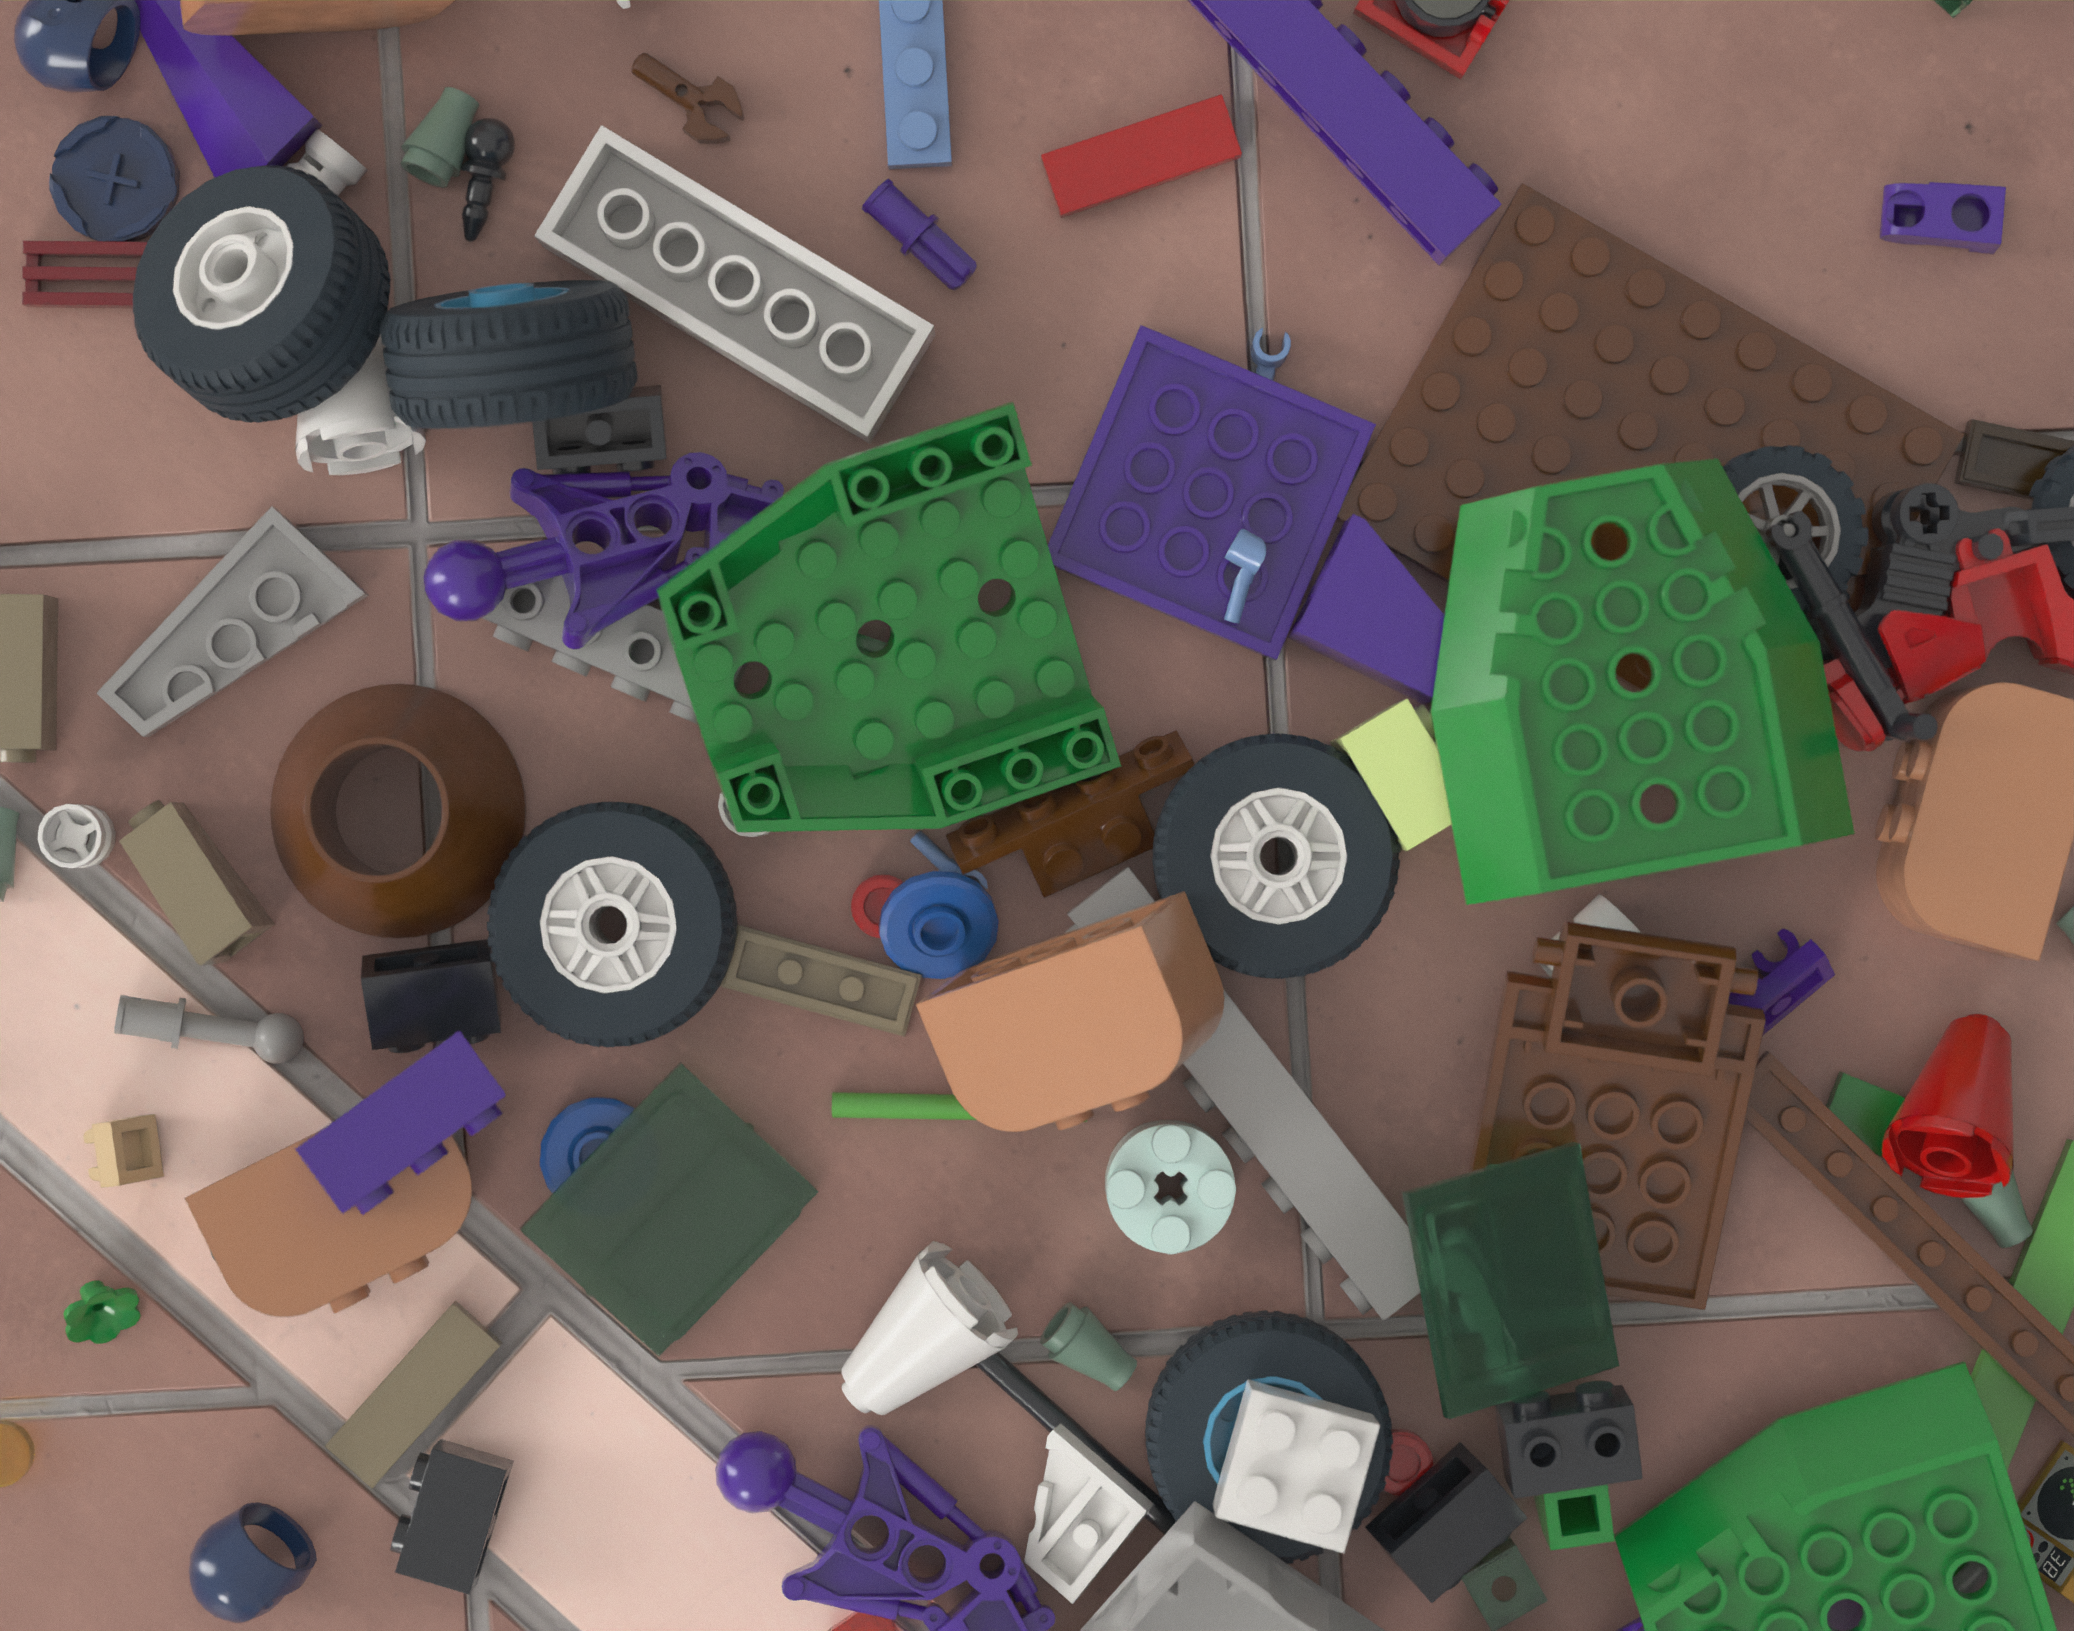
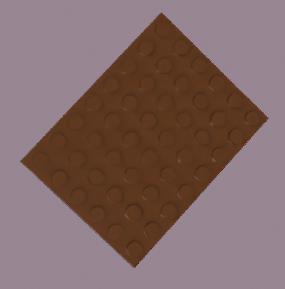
M1522 183L1355 475L1336 519L1344 523L1353 514L1365 519L1390 550L1449 583L1461 505L1537 486L1664 463L1718 459L1720 464L1724 466L1730 459L1762 447L1799 446L1803 447L1804 451L1811 454L1820 453L1833 461L1831 466L1837 472L1844 471L1854 483L1850 488L1855 498L1861 497L1864 503L1866 514L1861 515L1863 528H1868L1867 546L1861 548L1859 558L1864 560L1858 574L1851 576L1846 584L1848 586L1846 590L1850 595V599L1847 601L1855 612L1862 603V595L1865 594L1864 584L1865 579L1868 577L1867 567L1871 560V557H1869L1871 548L1882 546V542L1877 538L1872 527V513L1877 502L1886 494L1926 483L1937 484L1965 434ZM1772 485L1779 515L1781 516L1798 495V492L1786 486ZM1759 489L1749 494L1742 503L1749 514L1765 520L1763 504ZM1808 501L1801 512L1809 518L1812 527L1820 526L1817 513ZM1909 511L1910 521H1916L1920 512ZM1600 524L1594 529L1591 536L1592 549L1601 559L1607 561L1618 560L1623 556L1627 548L1626 535L1621 528L1614 524ZM1811 537L1819 551L1821 537ZM1626 654L1618 661L1615 676L1634 689L1642 691L1651 679V669L1643 657L1637 654Z

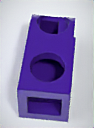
M1938 182L1885 185L1883 189L1880 239L1900 244L1968 249V252L1994 254L2002 243L2006 187Z

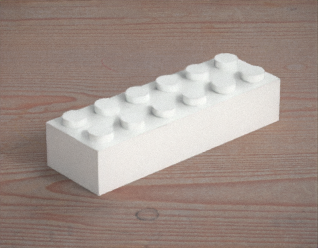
M602 125L535 234L536 239L543 248L597 280L610 281L617 284L631 301L869 444L935 337V328L931 323Z

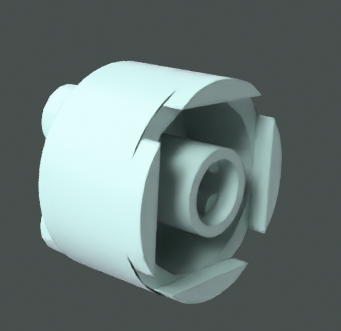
M1178 1120L1153 1121L1144 1123L1131 1130L1119 1141L1112 1151L1105 1174L1107 1202L1119 1228L1138 1245L1152 1251L1171 1255L1195 1249L1211 1240L1228 1220L1236 1194L1233 1169L1219 1144L1200 1127ZM1162 1171L1170 1177L1176 1175L1179 1171L1185 1175L1180 1181L1184 1193L1175 1200L1170 1195L1164 1196L1161 1200L1155 1197L1159 1191L1155 1178Z

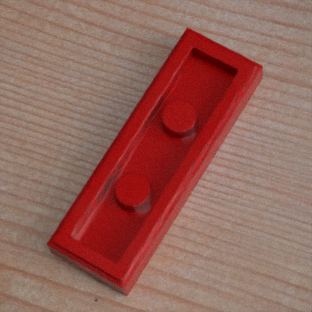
M1220 94L1041 154V161L1060 217L1063 218L1239 159L1242 156V152L1223 96Z

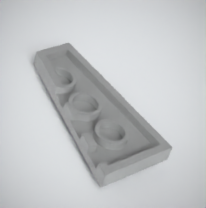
M271 506L102 686L97 694L141 736L149 738L363 600L369 594L277 508Z

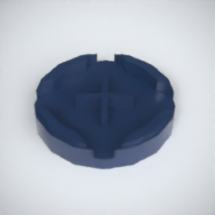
M99 116L78 124L60 141L54 154L55 161L52 165V174L50 173L49 190L57 211L75 231L95 241L136 242L149 237L154 233L162 219L174 208L178 200L180 171L171 148L152 128L136 120L120 118L119 116Z

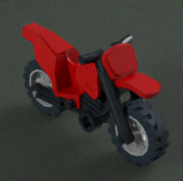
M1792 445L1762 447L1738 455L1722 466L1742 502L1749 494L1759 489L1766 519L1762 520L1751 514L1749 516L1819 640L1836 735L1844 746L1858 752L1874 751L1884 741H1891L1893 739L1928 740L1934 737L1938 729L1936 719L1930 714L1909 713L1904 704L1924 699L1925 695L1933 694L1982 667L1981 664L1987 662L1986 659L1991 649L1999 641L2007 637H2024L2034 659L2039 661L2038 665L2074 675V446L2067 449L2068 451L2063 455L2057 456L2050 461L2044 468L2046 473L2043 478L2035 481L2029 497L2034 498L2031 509L2023 510L2018 507H2005L1981 512H1966L1958 508L1957 501L1950 491L1941 485L1933 483L1897 490L1883 496L1877 502L1872 513V527L1877 538L1882 542V546L1871 548L1869 556L1871 560L1867 567L1868 577L1865 579L1864 584L1865 594L1862 595V603L1855 612L1847 601L1850 599V595L1846 590L1848 588L1846 584L1851 576L1858 574L1864 559L1859 557L1861 548L1867 546L1868 528H1863L1861 515L1866 514L1865 506L1861 497L1855 498L1850 488L1854 485L1850 477L1844 471L1837 472L1831 466L1833 461L1820 453L1811 454L1804 451L1803 447ZM1772 485L1786 486L1798 492V495L1781 516L1779 515ZM1808 501L1817 513L1820 526L1812 527L1809 518L1801 512ZM1909 511L1920 512V522L1910 521ZM1811 537H1821L1819 551Z

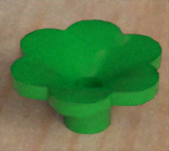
M99 1280L84 1284L80 1289L82 1300L70 1304L63 1313L67 1324L65 1333L67 1338L75 1343L84 1342L89 1339L95 1344L107 1343L115 1339L120 1330L134 1326L141 1317L137 1307L139 1297L134 1289L125 1287L114 1290L109 1286H105Z

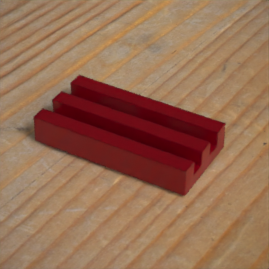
M23 241V254L26 255V266H22V279L25 280V292H22V305L26 307L133 308V293L41 292V281L135 282L137 267L41 266V257L141 259L147 242Z

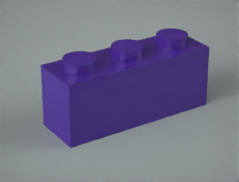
M458 1031L295 1150L342 1214L355 1205L359 1212L364 1215L395 1192L387 1181L410 1166L417 1176L447 1155L449 1151L442 1141L462 1127L466 1129L470 1136H473L502 1115L503 1112L496 1102L505 1097L506 1094L462 1033Z

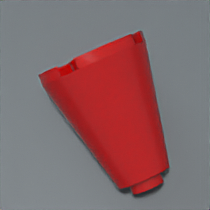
M1970 1014L1966 1017L1957 1018L1948 1025L1885 1131L1882 1142V1156L1890 1168L1901 1177L1904 1168L1921 1176L1922 1179L1919 1187L1932 1193L1956 1198H1982L1992 1194L1995 1184L2002 1182L2004 1188L2010 1182L2014 1168L2012 1040L2009 1033L2000 1023L1987 1015Z

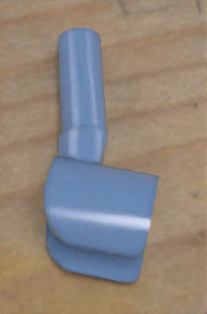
M1263 328L1256 332L1253 339L1251 357L1257 365L1256 374L1274 381L1276 368L1280 367L1287 358L1291 348V339L1288 333L1285 332L1281 345L1282 351L1277 355H1267L1260 348V340L1263 333Z
M1241 529L1224 557L1241 567L1235 578L1224 620L1238 624L1240 623L1250 584L1253 583L1254 575L1260 568L1266 555L1264 541L1245 529Z
M921 830L910 840L939 869L938 871L957 872L963 875L958 863L949 858ZM975 869L964 874V876L976 877L979 883L988 889L987 880L979 870Z

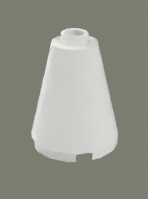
M381 334L375 348L360 371L339 392L315 408L297 414L296 456L298 464L304 470L313 472L312 462L327 463L329 475L342 476L368 473L401 463L399 451L412 444L415 455L423 450L426 443L424 428L407 426L391 409L389 396L391 389L387 385L386 369L388 368L384 364L383 348L385 346L382 345Z
M933 1241L924 1250L919 1252L843 1365L841 1370L845 1380L842 1384L843 1393L859 1411L866 1414L873 1411L879 1415H885L1003 1350L1018 1335L1017 1328L1007 1330L1004 1325L1012 1316V1313L994 1286L968 1260L958 1268L946 1259L945 1256L953 1250L949 1246Z

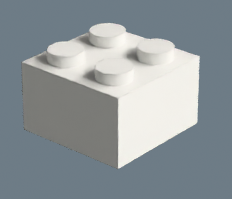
M1247 1379L1212 1504L1216 1518L1344 1553L1380 1425L1373 1414Z

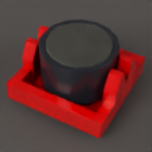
M1360 0L1353 14L1461 80L1510 0Z

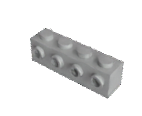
M560 575L507 589L502 601L494 611L483 617V619L497 624L493 637L525 651H529L533 640L556 650L551 662L586 677L592 665L615 675L610 687L645 702L650 691H654L674 700L669 711L670 713L697 724L661 610L645 605L599 631L582 648H568L562 641V631L565 618L570 609V600L563 577ZM749 662L741 665L734 675V687L736 689Z

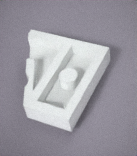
M1059 1424L1047 1437L1045 1447L1049 1449L1044 1480L1038 1485L1034 1506L1036 1522L1034 1529L1029 1533L1024 1562L1073 1604L1154 1506V1503L1066 1427Z

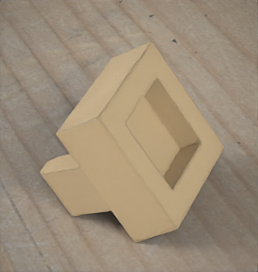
M155 1114L92 1124L91 1129L84 1133V1143L95 1144L98 1165L88 1169L89 1177L94 1181H99L101 1188L164 1177Z

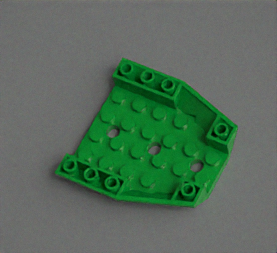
M1013 402L826 463L657 589L675 658L707 755L737 832L941 829L1121 767L1104 707L1092 696L1025 468L1032 466ZM992 579L1006 580L1011 589L1007 604L997 611L981 609L978 603V594L981 587ZM871 620H881L887 623L890 629V637L882 649L876 652H865L858 648L856 636L863 624ZM752 661L764 664L768 668V680L761 690L747 694L738 691L734 687V675L741 665Z
M1718 459L1664 463L1537 486L1460 506L1430 713L1466 905L1568 889L1803 846L1855 834L1819 640ZM1604 523L1614 524L1625 533L1627 548L1620 559L1607 561L1598 557L1593 551L1591 536L1598 525ZM1626 654H1637L1643 657L1650 666L1651 679L1648 685L1640 692L1627 691L1617 682L1615 676L1616 665ZM1654 784L1668 788L1675 799V810L1672 816L1660 824L1647 820L1641 813L1639 805L1640 797L1644 790Z
M1964 1361L1779 1417L1614 1534L1630 1589L1645 1631H1840L1828 1625L1827 1614L1834 1603L1843 1599L1854 1600L1862 1606L1860 1622L1854 1628L1846 1631H2057L1996 1435ZM1969 1561L1985 1565L1987 1568V1580L1981 1589L1973 1593H1963L1954 1588L1953 1575L1960 1565Z

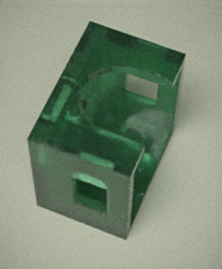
M1511 1538L1507 1539L1500 1546L1493 1548L1462 1576L1465 1587L1491 1631H1497L1548 1601ZM1508 1576L1516 1583V1592L1509 1600H1498L1492 1594V1584L1498 1577Z

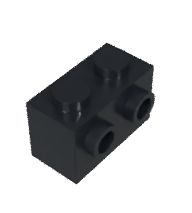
M661 385L634 387L628 399L602 409L532 422L537 470L552 469L553 474L591 473V466L616 464L618 471H639L654 468L655 460L667 459Z
M488 939L363 955L361 985L372 1050L388 1048L393 1053H409L423 1048L426 1043L445 1041L458 1031L462 1033L469 1044L482 1042L490 1034L501 1033V1006L495 966L490 955L492 949L491 946L488 947Z
M1589 1381L1576 1386L1575 1392L1550 1395L1546 1391L1530 1390L1513 1395L1510 1402L1495 1404L1504 1477L1514 1499L1643 1479L1634 1404L1623 1385L1614 1386L1609 1381Z
M443 1439L436 1443L430 1455L420 1452L409 1483V1490L419 1492L412 1516L401 1514L391 1543L390 1551L400 1554L395 1573L470 1594L480 1577L514 1460Z
M1459 1442L1368 1523L1365 1528L1408 1579L1433 1603L1445 1591L1455 1587L1462 1580L1464 1574L1493 1548L1503 1544L1510 1537L1512 1531L1528 1517L1491 1472Z

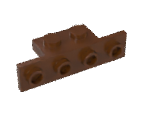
M1177 730L1164 736L1149 737L1137 744L1133 750L1118 756L1121 767L1019 801L993 814L973 817L963 823L959 829L946 834L962 874L964 875L1022 849L1038 887L1045 898L1153 849L1155 833L1138 795L1186 774L1195 765Z

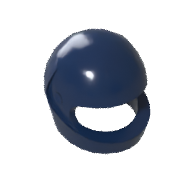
M29 0L17 16L14 27V43L20 63L32 77L48 88L70 93L105 91L122 77L132 60L140 35V11L134 0ZM115 8L117 28L111 44L103 49L94 48L92 42L100 23Z
M260 1502L248 1503L212 1524L197 1540L190 1555L189 1564L192 1592L201 1606L215 1617L233 1623L247 1622L269 1612L287 1594L294 1592L303 1585L317 1561L316 1551L308 1534L289 1515L269 1504ZM257 1525L278 1536L290 1549L295 1560L296 1569L281 1565L264 1554L250 1539L244 1526Z

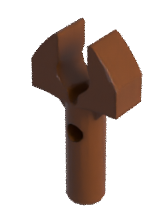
M647 53L638 55L634 60L631 68L633 75L685 109L688 121L682 129L686 135L700 144H717L730 141L729 134L706 121L705 113L700 106H724L731 114L743 121L742 106L734 86L717 76L712 85L697 87Z

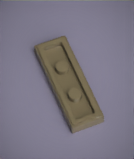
M737 925L733 956L726 975L721 982V987L905 1037L922 975L743 925Z
M455 1301L328 1441L325 1447L369 1487L373 1488L503 1343Z

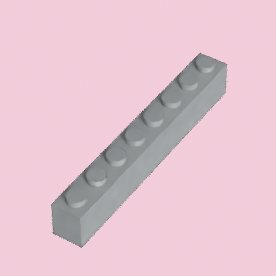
M1125 867L1067 913L1074 922V925L1066 930L1065 933L1155 902V900L1131 869ZM1224 990V1009L1218 1028L1211 1038L1183 1063L1192 1074L1183 1084L1205 1113L1217 1106L1228 1120L1231 1127L1225 1130L1222 1135L1246 1164L1256 1156L1270 1174V1177L1261 1185L1281 1211L1286 1214L1295 1207L1310 1227L1300 1235L1323 1265L1334 1257L1349 1277L1339 1285L1361 1314L1364 1315L1374 1308L1384 1321L1441 1277V1273H1438L1436 1262Z

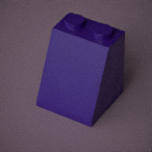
M1353 514L1342 524L1287 638L1422 704L1432 702L1444 614L1368 522Z

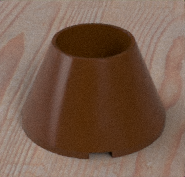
M386 684L363 688L331 702L309 719L295 735L280 761L274 779L270 808L271 829L278 856L288 877L304 898L319 912L334 922L363 934L384 938H410L433 934L448 929L473 915L490 899L491 890L495 888L496 884L494 882L497 875L501 872L504 861L508 860L509 853L517 847L524 837L527 813L523 779L517 761L502 735L482 715L464 701L432 688L410 684ZM400 748L418 758L433 775L441 795L442 819L437 837L425 855L410 867L389 874L365 865L348 849L338 828L336 805L338 794L345 778L361 760L381 750Z

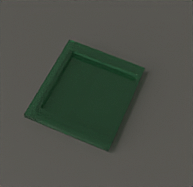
M680 1062L520 1226V1231L580 1284L588 1296L594 1297L656 1355L660 1356L674 1341L682 1338L800 1216L801 1210L818 1193V1190L754 1130V1126L751 1123H746Z
M1571 1142L1496 1165L1489 1164L1487 1167L1402 1192L1443 1417L1450 1420L1619 1367L1580 1143Z

